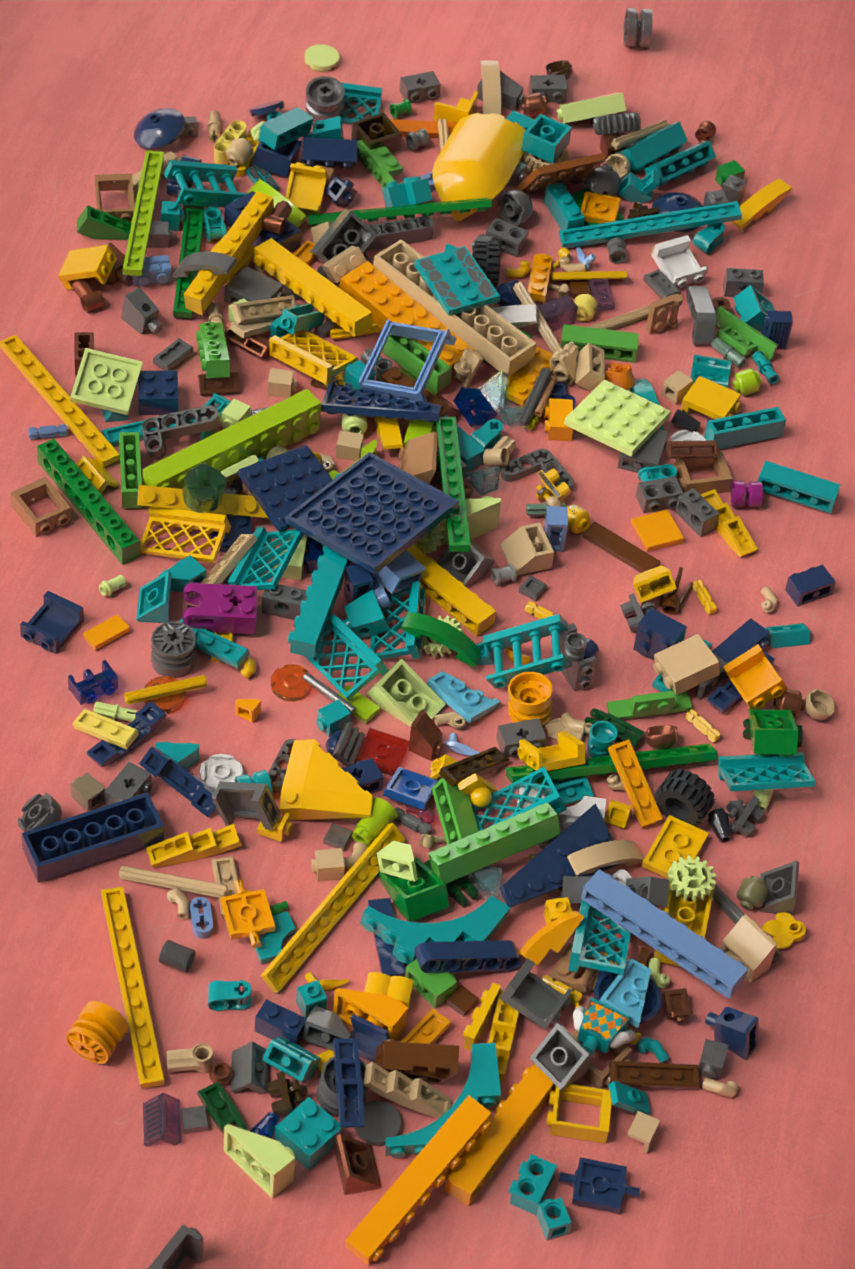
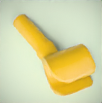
M566 247L559 250V258L551 266L552 269H555L560 264L562 257L567 256L570 260V251Z

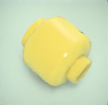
M580 294L573 302L571 314L579 321H590L597 310V301L589 294Z

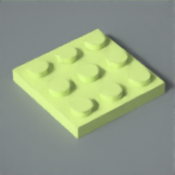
M85 348L70 401L128 415L143 362Z

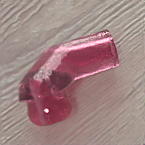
M407 805L406 812L417 814L423 820V823L431 824L434 821V813L428 805L424 810Z

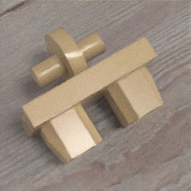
M469 347L466 348L459 362L454 366L455 370L452 377L459 380L464 387H468L484 357L477 351L474 352Z

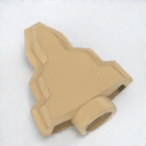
M569 342L563 349L555 352L549 361L554 370L552 375L558 381L567 383V385H572L576 375L578 346L574 342Z

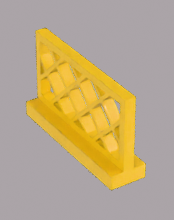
M306 330L295 332L294 335L289 333L281 338L277 336L270 338L269 355L326 385L332 382L333 375L344 370L349 364L358 361L357 356ZM296 343H302L307 345H296ZM325 358H335L336 360H325Z
M150 507L148 512L150 518L140 542V554L185 559L191 555L196 561L215 563L225 533H229L231 525L227 516L223 514ZM154 524L163 526L162 529L155 533L152 531ZM175 527L182 528L181 531L174 535L169 531ZM194 529L201 531L192 538L189 535V532ZM213 531L219 532L218 536L211 540L207 536ZM167 532L170 537L159 542L157 537ZM186 534L188 540L179 545L176 540ZM205 537L208 542L197 547L195 542ZM155 539L157 545L146 548V544ZM171 542H174L176 545L171 550H164L163 548ZM191 544L195 547L189 553L182 550ZM210 546L213 548L211 555H203L201 553Z

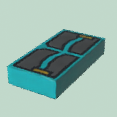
M257 166L246 169V174L253 184L261 179L276 191H279V186L267 170Z

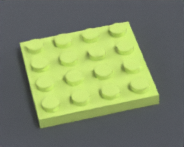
M603 380L565 418L564 425L632 457L670 417L671 411Z

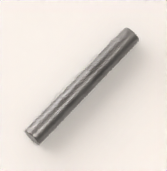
M308 672L305 673L303 680L333 702L339 699L351 714L356 711V707Z

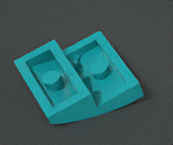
M694 354L690 378L693 380L692 385L701 376L728 388L731 361Z
M569 777L566 780L552 779L564 805L579 802L584 796L594 797L587 777ZM544 791L545 796H548L553 793L549 791Z

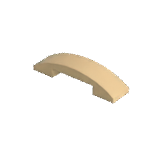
M481 61L482 112L486 115L491 113L501 115L499 62Z
M615 840L596 844L574 852L567 857L577 876L594 873L601 867L621 863L630 866L640 864L644 860L636 842L631 840Z

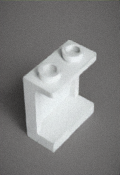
M688 235L656 244L652 253V257L660 271L677 288H683L692 283H700L704 280L708 270L706 266H699L690 251L689 245L691 240Z

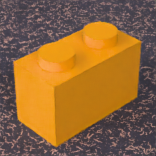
M549 398V404L544 408V418L548 419L545 420L544 431L548 432V440H572L573 429L564 425V421L573 411V400Z

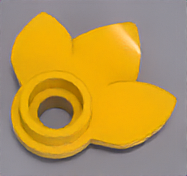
M785 912L777 913L776 920L767 921L761 927L766 934L773 937L777 944L776 950L786 949L793 942L801 941L806 935L804 923L795 920L793 915Z

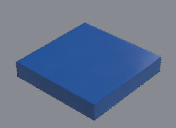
M398 767L386 786L383 796L424 810L433 796L431 788L438 780Z

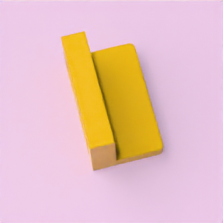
M82 456L76 464L100 494L107 485L118 487L119 483L97 460Z

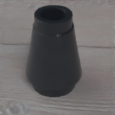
M677 409L671 420V423L675 424L674 427L691 432H697L701 424L684 409L682 411Z
M722 808L709 812L707 822L719 841L727 842L732 839L728 813Z

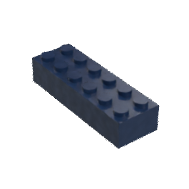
M147 792L21 833L22 849L39 883L164 841V824Z

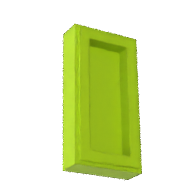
M347 685L344 690L348 692L352 687ZM340 692L338 693V695L348 701ZM359 692L348 701L356 707V711L352 715L365 724L380 712V707Z

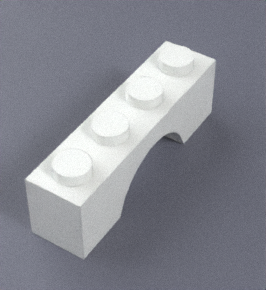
M524 787L519 788V795L523 794ZM531 789L528 796L536 797L539 790ZM584 796L578 804L566 807L567 810L558 814V821L565 828H568L595 803L604 820L606 799ZM525 801L522 809L533 804V802Z

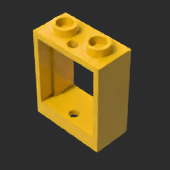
M572 1084L560 1090L556 1086L555 1091H550L549 1105H553V1110L548 1111L546 1125L550 1126V1135L606 1144L612 1104L610 1091ZM560 1100L600 1106L598 1127L558 1121Z

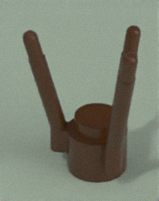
M682 567L679 568L675 581L677 589L667 594L665 598L664 594L660 595L659 607H662V610L670 615L681 612L682 605L693 586V582H691L682 598L679 599L677 592L682 576Z

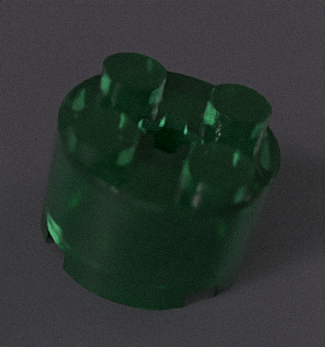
M204 463L192 468L186 475L182 490L185 505L198 513L215 511L221 505L226 477L217 469Z

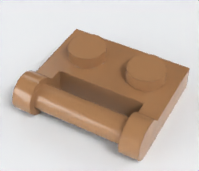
M674 294L650 303L646 331L649 335L667 328H677L679 306L683 301L681 295ZM672 305L670 317L667 318L669 307Z
M569 943L550 977L554 978L553 981L558 980L573 988V990L585 993L589 988V981L597 969L587 968L582 977L577 979L583 967L578 966L577 972L568 970L573 944ZM593 956L585 958L590 960H596Z

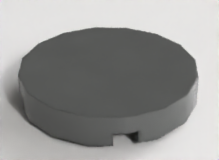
M374 1100L364 1104V1128H354L356 1135L366 1141L367 1144L383 1146L387 1137H394L399 1134L401 1117L393 1105L384 1101Z

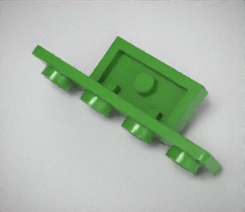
M362 140L357 142V158L361 160L366 169L370 171L374 179L382 187H386L388 182L395 181L392 176L402 174L403 167L386 146L370 150Z
M718 307L715 325L721 329L718 330L716 337L727 345L733 346L740 355L746 356L753 352L761 351L768 361L773 359L778 347L775 342L723 307Z
M674 691L633 696L632 699L610 701L606 705L608 713L621 720L689 711L692 709V704L686 691L675 695Z

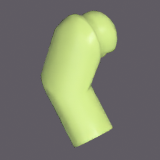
M263 121L251 130L253 140L258 143L261 141L259 140L260 127L264 123Z
M651 958L649 961V968L651 969L649 978L658 988H665L670 983L669 976L665 977V973L661 974L659 972L661 961L657 958Z

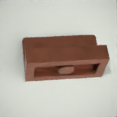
M230 372V377L206 378V374H197L200 394L239 392L238 372Z

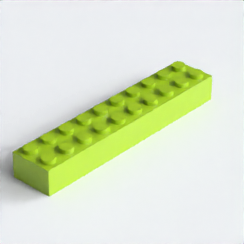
M307 388L144 468L143 485L200 491L214 483L222 470L252 455H256L257 458H266L267 453L275 446L285 448L311 434H315L320 430L321 402Z

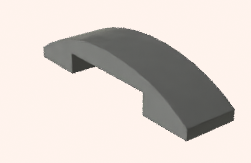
M196 252L185 257L172 276L174 278L187 277L192 270L211 269L214 275L228 274L236 264L237 259L218 252Z

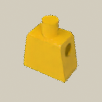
M658 566L634 576L633 585L640 603L677 589L670 569L664 566Z

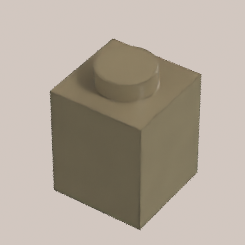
M86 773L82 777L76 778L71 784V797L88 812L105 802V788L89 773Z

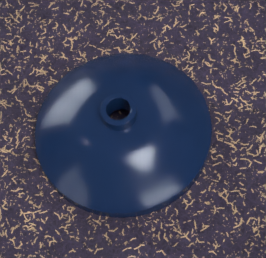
M173 108L153 110L138 122L134 130V139L144 149L156 150L166 147L176 141L183 133L186 125L185 118L180 111Z
M682 192L663 194L655 199L652 207L658 206L660 210L658 214L704 207L698 199ZM698 227L687 228V229H681V230H675V231H676V232H688V231L695 230V229H697Z
M606 971L598 977L593 990L595 1000H600L617 978L618 973ZM650 978L640 1024L652 1020L658 1014L661 1007V993L657 985Z

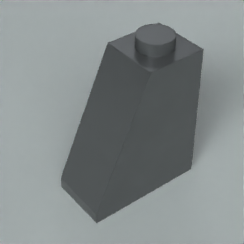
M500 71L501 107L516 111L518 106H521V103L524 101V95H522L523 87ZM481 79L477 87L478 99L483 101Z

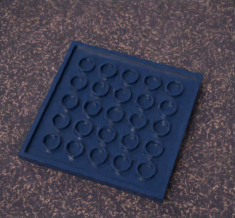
M369 452L289 513L285 520L287 524L376 574L458 509L459 501Z

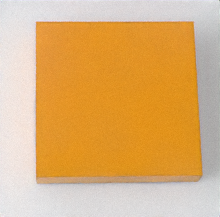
M586 191L581 208L585 221L598 224L616 221L621 198Z
M668 510L631 519V525L647 552L680 544L684 541L682 533Z

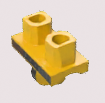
M553 468L546 473L542 470L537 474L545 487H542L541 484L536 487L538 490L536 498L539 501H547L550 495L558 498L561 503H565L564 498L571 493V490L565 482L557 487L554 486L561 479L557 471Z

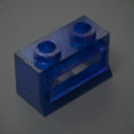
M462 386L453 400L471 427L475 425L483 426L497 416V412L480 388Z
M106 660L102 661L101 673L94 675L90 669H86L83 672V680L78 683L75 682L72 674L68 676V690L73 693L80 705L84 703L91 704L96 701L97 697L104 694L111 695L118 689V676Z

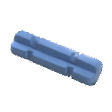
M59 424L58 427L49 425L39 426V429L37 427L28 428L30 439H38L39 436L40 438L57 437L56 435L66 436L68 434L66 424Z

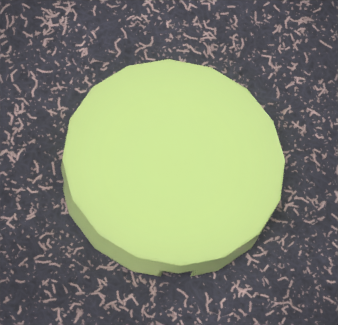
M314 45L306 50L305 63L310 65V68L320 72L329 71L332 67L338 66L339 53L329 45Z

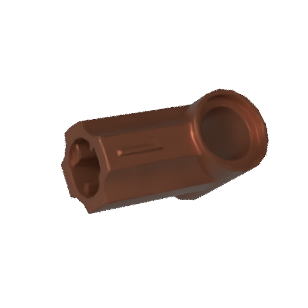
M284 200L277 202L271 214L267 213L265 215L262 229L281 235L284 231L286 220L292 213V206Z
M77 279L72 284L73 290L80 298L85 312L105 306L102 293L99 290L96 291L88 279Z

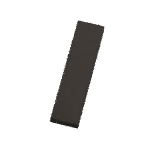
M493 747L442 767L438 774L455 787L458 786L459 782L474 773L482 776L507 766L510 759L498 748Z

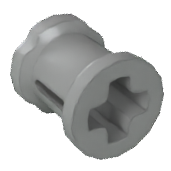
M512 563L507 564V567L491 569V577L496 586L500 585L501 582L509 580L513 582L517 579L516 570Z

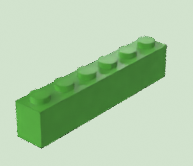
M547 802L428 853L432 872L447 884L561 834L558 815Z

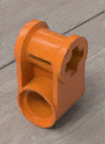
M612 362L605 370L604 380L623 389H629L635 385V379L629 364Z

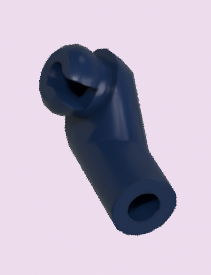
M340 729L326 741L327 752L332 756L342 733Z

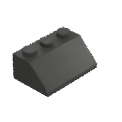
M344 209L311 249L310 253L322 264L351 246L359 247L363 254L378 234L351 210Z

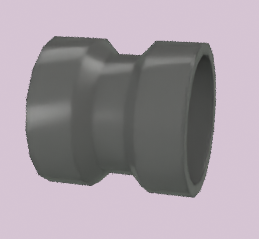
M423 128L417 130L416 133H407L406 143L408 148L413 151L418 149L419 146H428L430 144L428 132Z
M621 238L611 239L607 244L609 259L614 264H621L627 260L625 241Z
M577 632L570 633L566 637L564 655L569 661L578 662L584 658L587 645L586 637Z

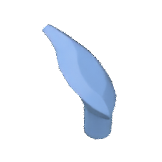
M577 247V258L580 263H585V268L588 269L590 264L596 260V256L591 253L587 257L582 249Z
M451 733L449 740L444 741L448 748L456 753L466 756L480 753L467 745L457 742L458 736L455 733Z

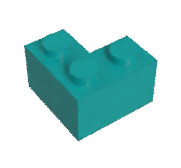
M421 176L404 178V182L398 183V181L388 182L386 187L381 188L386 207L418 204L433 200L428 178H421Z

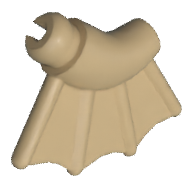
M566 712L561 718L549 720L544 727L548 731L547 737L555 739L557 742L558 732L567 731L582 741L583 735L585 733L589 734L592 723L574 719L569 712Z

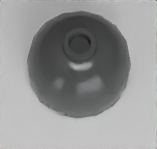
M603 163L601 167L596 168L595 172L585 178L584 185L586 184L585 187L596 193L603 194V192H609L608 196L618 195L621 181L619 174L613 170V166Z
M516 189L504 192L499 196L498 206L501 208L499 215L503 221L520 226L530 219L533 205L525 192Z
M45 793L43 796L37 794L23 806L21 811L24 814L22 819L18 817V826L26 832L60 821L63 817L61 805L48 793Z

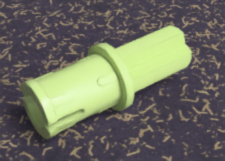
M96 702L93 712L113 718V720L119 719L132 722L136 719L135 714L137 710L120 707L119 704L115 706Z

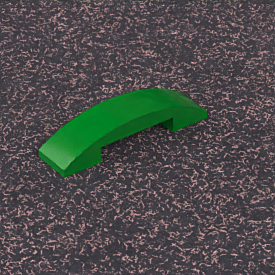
M407 612L400 629L417 638L423 634L457 652L456 659L473 668L476 666L481 650L463 632L434 617Z

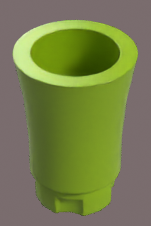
M377 797L373 798L372 816L364 817L359 821L353 832V839L356 842H363L369 847L387 824L392 823L398 817L397 811L386 800Z

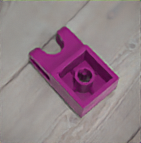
M189 583L185 586L183 594L186 602L198 606L189 607L185 610L183 614L184 624L190 628L213 629V632L255 634L257 586Z

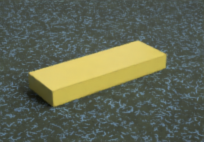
M84 709L72 723L74 729L126 750L139 735L137 729Z

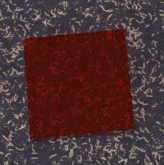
M370 728L355 758V764L358 761L372 758L381 773L393 776L409 748V740Z

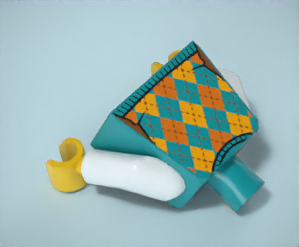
M593 998L589 999L587 1007H582L579 1005L580 1003H576L573 1020L574 1028L579 1032L577 1039L583 1042L582 1046L591 1056L596 1049L607 1053L611 1048H617L626 1043L637 1044L641 1033H635L631 1026L628 1029L629 1015Z

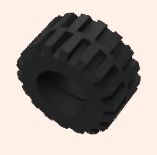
M475 241L472 256L487 278L491 279V284L496 289L500 274L501 250L499 242Z
M675 769L670 772L655 792L656 804L667 818L670 815L693 826H698L715 803L714 792L711 791V787L706 784V781L697 774H693L688 770L684 771L683 769H678V771Z

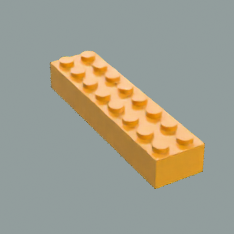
M368 261L340 278L339 288L372 312V322L378 324V328L383 330L387 320L444 331L449 329ZM450 330L452 337H456V342L454 346L445 344L439 358L452 367V378L455 370L454 366L459 362L464 350L468 347L473 351L474 349ZM414 339L431 351L434 342Z

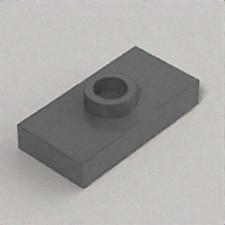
M660 269L644 275L643 280L661 299L674 294L680 295L681 291Z
M178 338L153 358V363L163 370H171L193 353V347Z

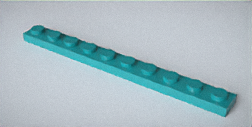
M738 201L559 230V238L562 248H573L609 242L614 238L627 239L742 220V213Z

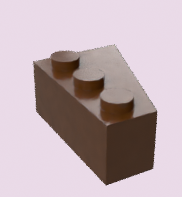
M388 1039L376 1047L375 1063L388 1072L397 1070L411 1080L420 1078L427 1083L441 1085L458 1073L459 1046L408 1043Z

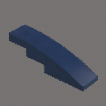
M334 1038V1069L340 1128H364L363 1080L361 1079L358 1054V1038Z

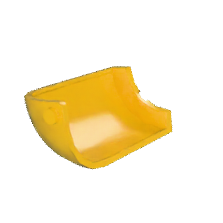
M475 113L459 119L437 157L432 171L434 185L441 201L485 197L493 199L508 183L524 153L521 148L523 133L526 130L518 123L504 119L505 116L493 113L490 115ZM477 208L470 209V212L459 213V210H454L451 216L456 221H461L476 212Z

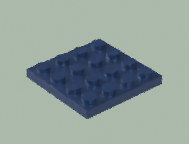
M308 445L238 470V476L279 533L293 528L285 520L289 513L332 481V478Z

